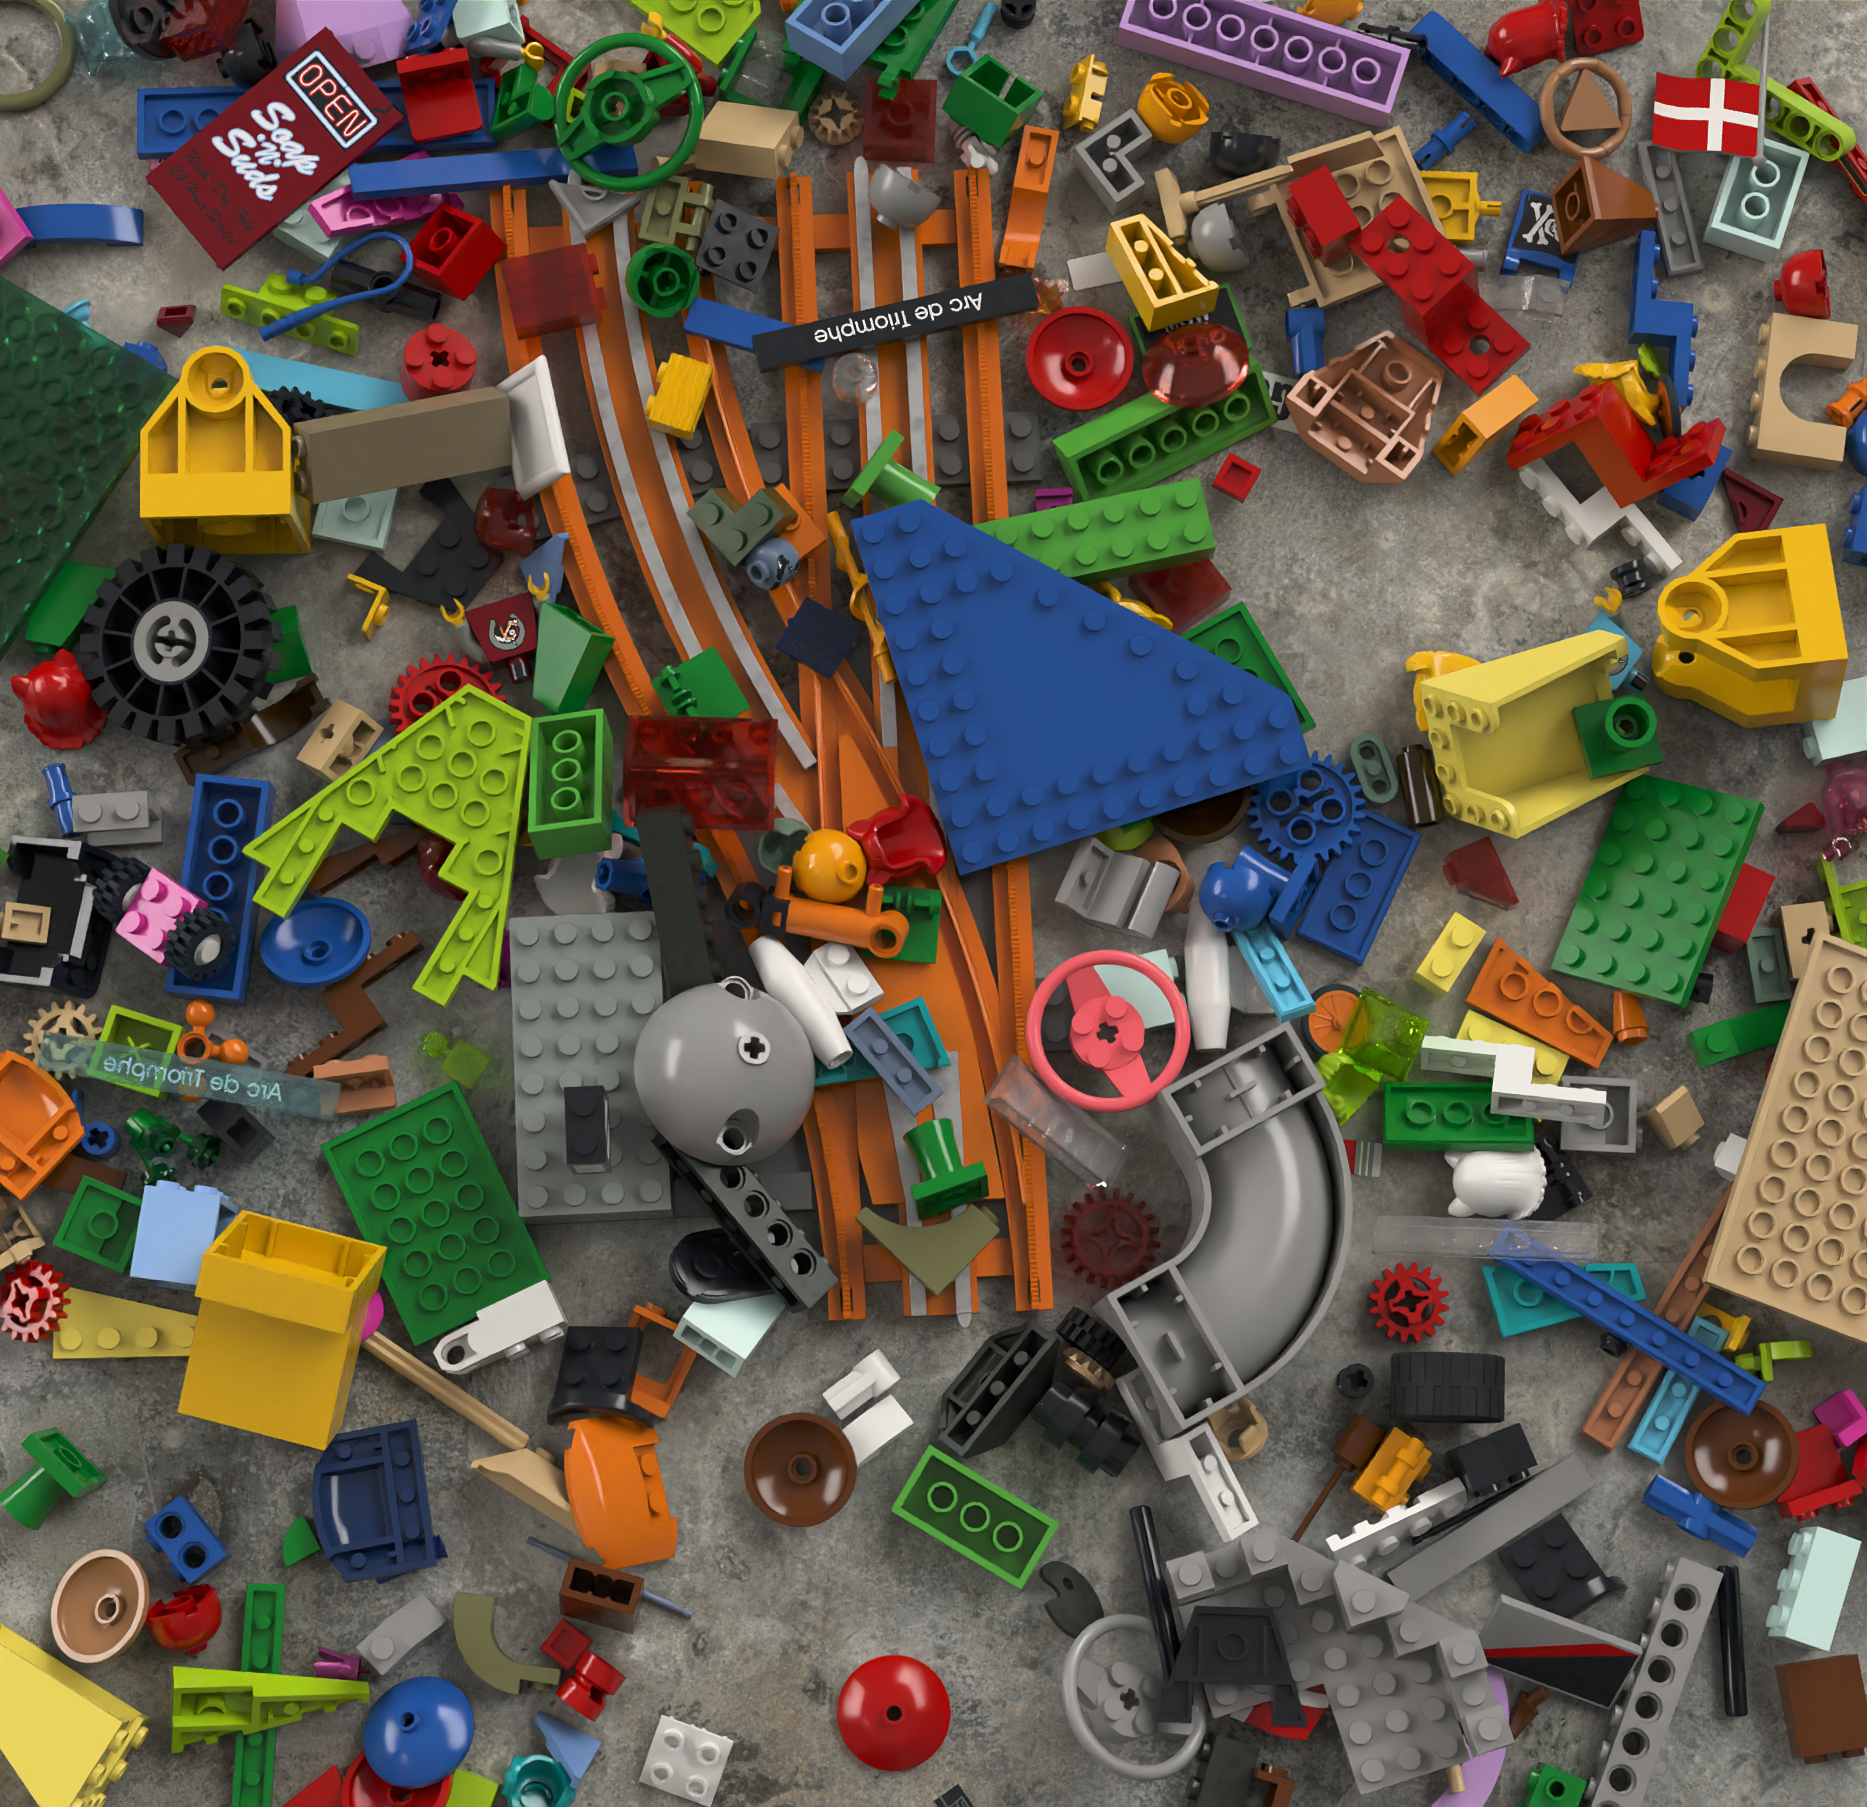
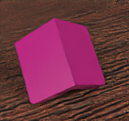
M1850 1388L1840 1390L1812 1411L1820 1424H1825L1830 1428L1837 1449L1849 1446L1867 1433V1411Z

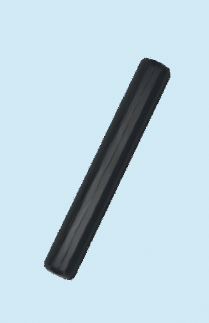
M1720 1565L1717 1567V1571L1724 1573L1718 1588L1725 1713L1730 1717H1743L1747 1715L1748 1707L1739 1568L1736 1565Z

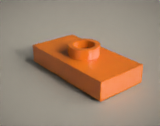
M781 483L775 489L799 515L777 538H782L792 544L798 552L799 560L802 561L825 544L827 538L786 486Z

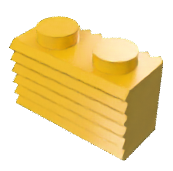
M671 353L668 363L662 361L656 378V382L660 383L657 396H649L644 413L645 416L649 417V427L691 441L714 378L713 366L676 353Z

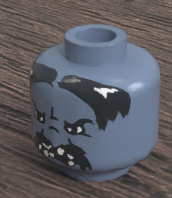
M771 538L757 546L750 553L745 565L748 576L757 587L773 591L795 579L799 573L800 560L798 552L792 544L782 538Z

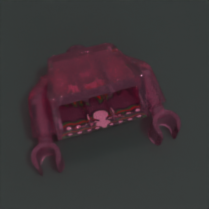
M1837 759L1826 768L1825 773L1829 781L1822 794L1826 833L1831 834V842L1823 848L1824 859L1828 862L1836 857V849L1839 852L1840 861L1846 858L1852 850L1850 842L1842 837V832H1845L1848 837L1867 833V764L1849 767L1843 760Z

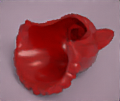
M1538 0V3L1503 15L1491 26L1488 34V46L1483 53L1488 58H1495L1502 65L1499 71V76L1502 79L1513 73H1519L1522 70L1535 66L1547 59H1555L1560 64L1564 62V38L1568 23V9L1565 0Z
M65 649L59 650L55 654L53 661H44L28 672L27 676L16 675L10 678L13 693L23 703L26 713L24 715V723L27 725L29 732L40 739L42 745L49 746L52 750L71 751L74 748L79 750L83 748L84 743L91 744L95 737L101 734V729L105 728L106 719L110 711L98 707L90 694L97 687L85 682L83 671L78 669L76 659L69 651Z
M903 793L899 795V799L902 802L900 806L882 809L870 819L855 821L845 829L847 835L857 840L863 849L869 869L866 876L868 887L872 884L883 886L890 880L910 878L922 870H928L929 876L934 877L943 870L947 859L944 832L939 826V820L935 817L931 807L917 797Z

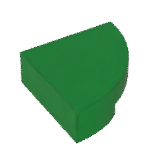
M305 1515L298 1518L291 1525L284 1538L283 1558L286 1567H291L322 1550Z

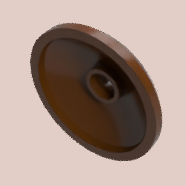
M1758 1399L1749 1416L1744 1417L1718 1401L1701 1412L1691 1425L1685 1441L1684 1457L1691 1480L1697 1489L1708 1499L1725 1508L1752 1510L1774 1502L1786 1492L1796 1476L1800 1461V1450L1792 1425L1778 1409L1769 1403ZM1747 1452L1751 1454L1749 1463L1740 1464L1738 1462V1456L1741 1453Z
M796 1412L771 1420L756 1433L746 1452L744 1479L751 1499L767 1517L786 1526L809 1527L829 1520L846 1505L856 1484L857 1461L849 1439L836 1424L816 1414ZM802 1461L808 1462L811 1466V1471L808 1475H802L799 1472V1464Z

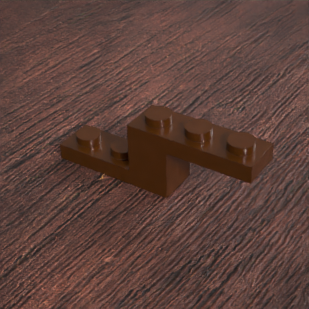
M413 930L408 934H405L404 931L396 934L386 942V949L376 956L374 953H369L364 962L352 974L338 982L324 986L326 990L320 993V995L345 1030L340 1034L337 1031L329 1033L319 1041L320 1047L309 1055L303 1052L287 1064L289 1069L284 1071L283 1074L296 1090L314 1078L313 1066L323 1065L330 1060L342 1059L388 1027L364 990L425 949Z

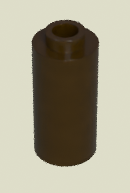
M1423 744L1403 747L1402 753L1396 756V762L1409 828L1421 829L1444 823L1445 818L1432 750L1424 749Z

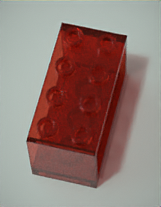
M629 715L623 759L624 827H636L635 817L641 809L685 803L686 813H692L695 829L774 831L778 784V719Z

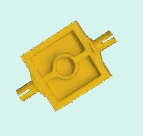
M1419 170L1447 239L1452 244L1474 245L1475 225L1479 215L1501 216V201H1480L1477 191L1478 172Z

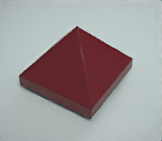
M196 305L161 307L156 321L157 326L181 338L194 323Z

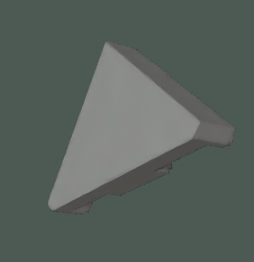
M553 179L548 182L549 188L585 239L641 204L637 195L628 196L596 187L564 184Z

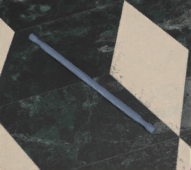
M529 1536L527 1539V1544L537 1546L568 1563L570 1557L578 1559L548 1544L540 1543L533 1537ZM644 1589V1598L672 1611H677L691 1619L694 1612L680 1608L675 1603Z

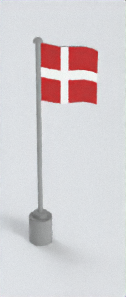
M1770 14L1762 27L1759 85L1718 78H1681L1656 71L1653 146L1680 153L1725 154L1752 160L1753 164L1758 167L1766 163L1767 158L1763 156Z

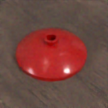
M1085 306L1067 307L1047 316L1033 331L1026 350L1027 373L1036 391L1052 405L1074 412L1096 410L1114 401L1127 386L1134 363L1130 338L1120 323L1101 310ZM1080 362L1085 366V369L1075 371L1072 365Z
M885 1655L865 1662L849 1676L839 1695L837 1722L843 1741L859 1760L880 1770L902 1771L924 1763L940 1748L949 1729L951 1717L950 1701L942 1681L927 1665L911 1657ZM891 1706H897L901 1710V1717L897 1721H891L887 1718L886 1712Z
M363 1749L353 1760L345 1775L341 1792L342 1807H446L451 1794L453 1775L451 1773L441 1781L423 1788H400L387 1783L374 1772L365 1757ZM411 1793L410 1797L402 1802L404 1796Z

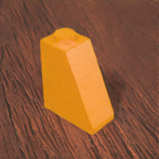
M1514 374L1463 411L1431 451L1456 476L1519 423L1539 399Z

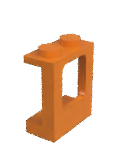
M647 1302L645 1307L635 1305L633 1309L634 1314L627 1327H639L643 1332L648 1323H656L675 1332L678 1324L665 1318L666 1310ZM685 1345L669 1380L664 1384H659L636 1373L631 1402L641 1406L649 1413L666 1420L698 1353Z

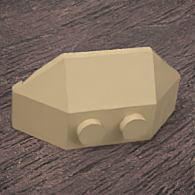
M538 1447L535 1453L525 1448L473 1461L470 1466L472 1469L581 1537L568 1499L565 1472L554 1466L557 1460L556 1457Z

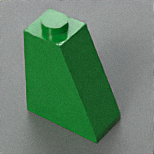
M48 556L44 557L25 637L27 643L34 649V653L54 658L55 654L61 649L71 652L80 640V635L85 634L91 624L83 622L89 604L100 608L104 601L95 593L105 578L115 582L120 579L115 569Z
M543 602L540 610L532 697L545 705L543 708L545 712L550 715L583 711L615 638L569 607Z

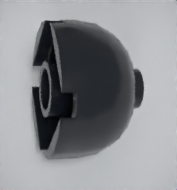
M252 16L234 24L225 32L219 45L221 58L216 59L218 69L223 78H231L236 86L244 90H250L278 66L270 43H265L263 38L258 36V34L264 31Z
M1211 132L1210 160L1218 174L1231 178V181L1276 166L1280 153L1281 138L1272 139V136L1233 132L1232 136H1225L1223 132Z

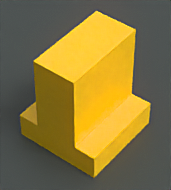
M242 1210L203 1253L195 1296L202 1299L177 1412L325 1451L343 1423L369 1302L379 1287L387 1247Z

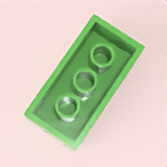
M604 709L532 718L528 834L538 859L543 860L612 850L613 734Z
M930 1444L890 1510L891 1513L1018 1590L1023 1588L1060 1525L1059 1522Z

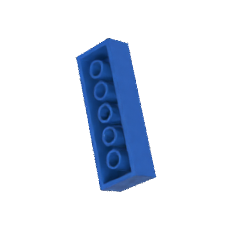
M196 773L180 884L208 903L207 909L217 914L234 928L235 933L233 935L236 936V942L230 944L235 950L233 954H227L226 957L230 959L228 964L225 965L222 962L220 964L222 971L218 974L212 971V978L208 980L203 977L202 981L191 980L174 967L168 968L165 992L172 998L186 1000L205 999L213 1003L246 1006L260 906L255 904L252 899L264 881L265 867L244 856L242 850L246 845L271 828L276 789L270 781Z

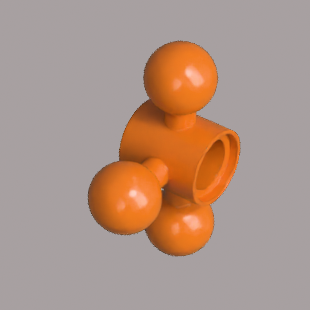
M196 999L188 1004L185 1017L192 1026V1032L184 1034L177 1044L178 1056L188 1065L185 1085L182 1084L184 1078L182 1076L178 1082V1093L187 1102L202 1100L208 1091L207 1081L202 1075L199 1087H196L199 1075L196 1069L207 1068L213 1063L215 1058L220 1059L229 1068H238L244 1065L249 1057L248 1047L242 1040L232 1038L226 1040L221 1046H217L205 1036V1028L211 1025L215 1019L214 1006L205 999ZM194 1042H204L206 1046L204 1055L196 1060L189 1059L187 1054L189 1046ZM189 1072H190L191 1074L194 1073L193 1080H192V1085H191V1086H189L190 1078H191V1076L189 1075Z

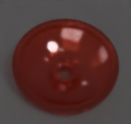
M1208 322L1189 323L1170 330L1152 344L1144 357L1142 373L1146 387L1160 401L1178 407L1205 406L1227 397L1243 383L1250 368V354L1244 339L1231 328Z

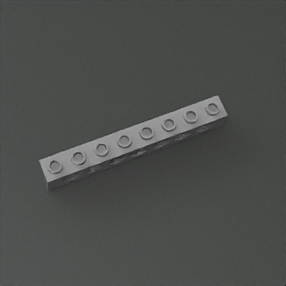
M1681 1556L1673 1557L1672 1562L1667 1561L1659 1578V1582L1663 1583L1659 1598L1653 1597L1646 1617L1651 1619L1646 1634L1641 1632L1636 1641L1637 1645L1642 1646V1656L1622 1689L1625 1693L1621 1704H1615L1609 1716L1608 1726L1612 1727L1608 1740H1602L1598 1747L1595 1762L1599 1763L1595 1777L1590 1776L1587 1779L1588 1782L1582 1798L1586 1799L1584 1807H1601L1603 1805H1609L1610 1807H1641L1724 1573ZM1681 1588L1686 1590L1690 1596V1604L1685 1610H1680L1674 1603V1595ZM1668 1624L1674 1626L1678 1634L1676 1642L1671 1646L1666 1645L1661 1638V1631ZM1655 1660L1660 1661L1665 1668V1674L1658 1682L1653 1681L1648 1674L1649 1665ZM1642 1696L1649 1698L1652 1703L1651 1713L1645 1718L1640 1717L1635 1709L1637 1700ZM1629 1732L1635 1733L1639 1739V1747L1632 1754H1628L1622 1745L1624 1736ZM1617 1768L1622 1769L1626 1775V1783L1619 1790L1613 1789L1609 1782L1610 1774Z

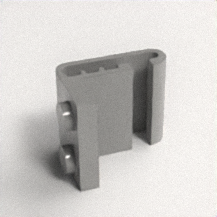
M1086 836L1081 838L1055 898V902L1091 926L1151 941L1180 872L1169 865L1157 861L1154 867L1149 866L1150 862L1144 858L1114 852L1095 837Z

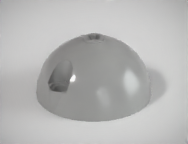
M739 976L727 977L721 983L696 986L668 1000L649 1018L636 1046L634 1060L635 1084L640 1102L648 1118L672 1145L687 1155L704 1162L735 1166L757 1162L771 1156L785 1146L793 1137L809 1112L814 1096L815 1065L810 1041L803 1027L781 1002L769 994L751 987L745 979ZM723 1136L728 1137L733 1142L734 1150L729 1149L724 1144Z

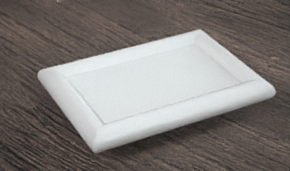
M544 355L539 356L495 386L498 390L509 395L511 468L520 502L526 501L571 472L548 363Z

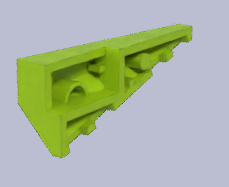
M173 1666L171 1753L183 1752L184 1745L203 1740L206 1741L207 1745L217 1743L219 1736L242 1730L244 1735L300 1721L303 1714L324 1709L325 1713L334 1712L337 1705L361 1699L362 1704L368 1703L370 1695L369 1682Z

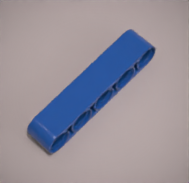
M1430 11L1409 31L1415 34H1425L1428 38L1427 50L1418 48L1425 52L1424 56L1420 57V59L1518 149L1529 153L1547 136L1540 120L1539 105L1509 77L1502 79L1499 76L1500 69L1440 14Z

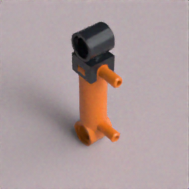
M786 865L778 867L776 885H771L767 893L758 883L749 881L740 883L732 892L724 908L728 922L739 929L752 928L760 920L758 933L782 938L785 937L786 933L797 934L870 949L874 955L881 958L896 956L901 951L910 931L906 917L900 912L886 910L880 913L884 891L880 884L869 886L866 910L795 896L796 890L790 889L792 868ZM745 900L749 902L754 910L744 909L739 901ZM880 930H890L895 934L896 938H886Z

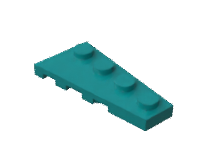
M922 996L878 1014L925 1070L951 1066L950 1059ZM848 1038L847 1040L853 1054L842 1065L828 1069L814 1055L815 1087L879 1078L880 1076Z
M1636 1263L1576 1265L1636 1303L1647 1299ZM1481 1266L1480 1268L1502 1340L1584 1318V1316L1505 1267Z

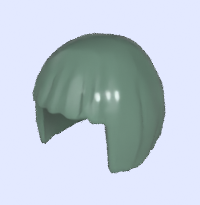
M792 818L771 819L765 822L757 830L752 840V852L756 862L774 876H777L778 867L782 865L792 868L794 854L796 850L801 851L802 846L807 842L804 838L811 833V830L803 822Z

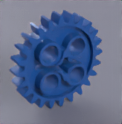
M1314 750L1310 758L1312 766L1263 781L1264 783L1253 784L1252 790L1258 795H1251L1250 805L1256 808L1247 811L1248 819L1257 820L1250 825L1251 833L1262 832L1257 838V844L1260 846L1269 842L1267 855L1271 856L1280 851V863L1282 864L1287 861L1289 856L1294 857L1295 868L1304 853L1314 858L1320 857L1325 865L1329 864L1328 854L1331 852L1338 858H1341V845L1348 848L1353 847V841L1349 834L1354 836L1361 835V828L1354 823L1365 822V814L1356 811L1366 807V800L1355 798L1362 793V785L1351 786L1355 780V773L1343 775L1345 763L1341 762L1333 767L1331 754L1323 762L1319 761L1317 750ZM1307 778H1315L1320 782V786L1314 791H1307L1301 787V782ZM1332 790L1334 792L1332 795H1328L1320 800L1326 791ZM1278 798H1284L1291 805L1287 810L1278 812L1271 807V803ZM1304 804L1306 807L1313 805V813L1308 814L1306 811L1300 813V805ZM1329 806H1335L1341 810L1342 814L1335 820H1329L1322 815V811ZM1292 819L1286 827H1279L1281 822ZM1298 827H1306L1312 832V835L1306 840H1297L1292 836V832Z

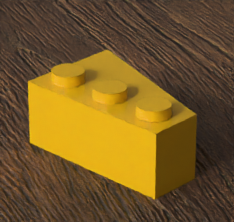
M1143 213L1110 223L1105 249L1149 332L1214 312L1220 287L1213 280L1209 282L1196 270V264L1190 258L1185 259L1173 248V242Z

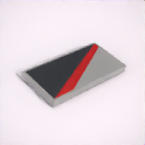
M1502 1594L1478 1635L1488 1666L1607 1710L1612 1708L1642 1656V1646Z

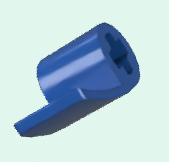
M78 1088L73 1090L71 1100L77 1108L81 1126H84L86 1136L81 1140L82 1146L87 1152L99 1159L114 1157L121 1148L122 1140L120 1134L116 1129L104 1122H94L86 1126L83 1106L84 1092ZM99 1133L109 1136L105 1140L107 1145L104 1148L94 1145L98 1141L96 1136Z

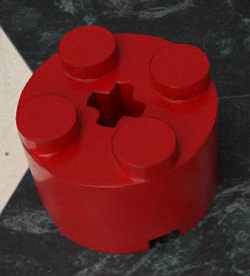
M440 323L431 324L428 328L418 331L407 342L403 354L400 378L405 395L410 401L469 391L476 368V350L462 334Z

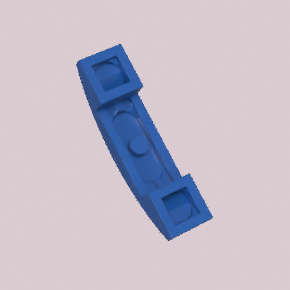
M48 204L15 209L34 237L23 249L36 248V243L105 242L107 247L143 246L144 212L142 209L103 204Z

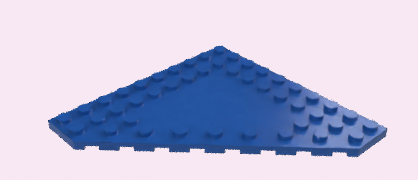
M922 499L850 520L959 876L1312 766L1291 695Z

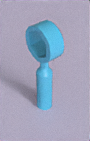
M986 2L969 34L970 42L968 46L955 47L948 53L946 70L954 80H957L959 74L963 72L956 71L951 63L955 57L967 56L972 64L978 61L973 49L976 44L983 40L999 9L994 3Z

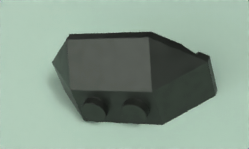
M1033 1320L1024 1322L1022 1326L1009 1328L990 1336L942 1395L940 1429H938L937 1438L965 1460L1005 1445L1052 1386L1060 1340Z

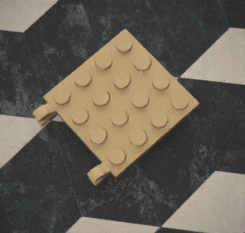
M1399 125L1374 135L1383 147L1385 156L1331 172L1359 221L1361 231L1400 195L1447 239ZM1294 175L1283 182L1268 186V191L1247 199L1253 218L1260 217L1268 213L1272 208L1277 207L1309 286L1287 294L1291 309L1307 308L1316 302L1319 308L1325 310L1385 285L1352 253L1326 267L1323 266L1319 258L1312 259L1304 244L1306 239L1303 229L1296 230L1287 214L1289 209L1285 200L1289 199L1288 185L1301 179L1298 175ZM1402 238L1395 239L1390 243L1389 250L1396 254L1403 253L1408 249L1409 242Z

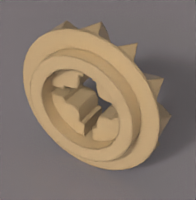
M830 89L828 93L817 95L816 100L809 106L808 124L814 136L820 141L829 145H843L851 142L860 134L864 125V110L858 98L849 95L846 90L839 92ZM834 105H836V109H838L840 114H846V116L841 117L840 129H837L833 119L826 118L831 115Z
M1067 1347L1063 1351L1062 1356L1066 1359L1064 1364L1072 1372L1095 1389L1100 1391L1104 1388L1110 1391L1115 1384L1114 1378L1101 1365L1076 1347Z

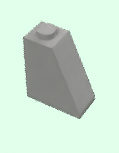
M422 1593L385 1619L356 1648L382 1676L393 1675L449 1620Z

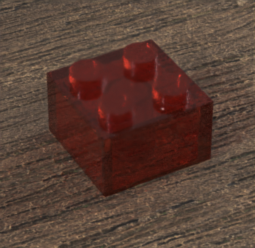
M866 77L863 133L864 159L872 161L934 163L938 80L913 79L909 81L901 79L893 101H889L878 96L882 89L881 86L877 85L879 77Z
M1210 559L1146 573L1133 574L1129 576L1128 580L1129 588L1139 601L1149 606L1156 614L1167 617L1173 623L1171 632L1178 636L1229 600L1232 590Z

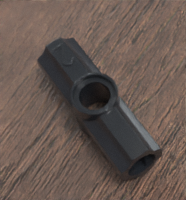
M341 259L335 264L329 287L335 292L348 296L386 287L395 283L398 278L390 271L383 270L377 272ZM405 282L388 297L378 296L362 301L374 305L381 312H395L431 325L439 313L442 295Z

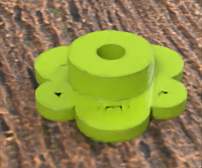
M1648 342L1642 343L1641 347L1638 348L1640 355L1638 360L1642 370L1648 375L1652 374L1656 379L1661 374H1667L1666 367L1661 362L1660 354L1654 351Z

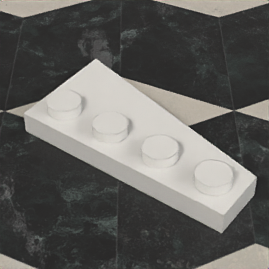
M1459 1477L1417 1496L1413 1501L1414 1506L1408 1509L1405 1505H1397L1387 1510L1380 1522L1374 1525L1369 1524L1365 1520L1353 1526V1533L1340 1540L1337 1534L1325 1539L1329 1559L1336 1563H1339L1340 1559L1359 1569L1364 1568L1367 1560L1377 1554L1387 1555L1394 1551L1403 1539L1410 1535H1413V1537L1420 1536L1427 1532L1436 1520L1443 1516L1450 1518L1461 1512L1465 1507L1464 1504L1468 1503L1466 1488Z

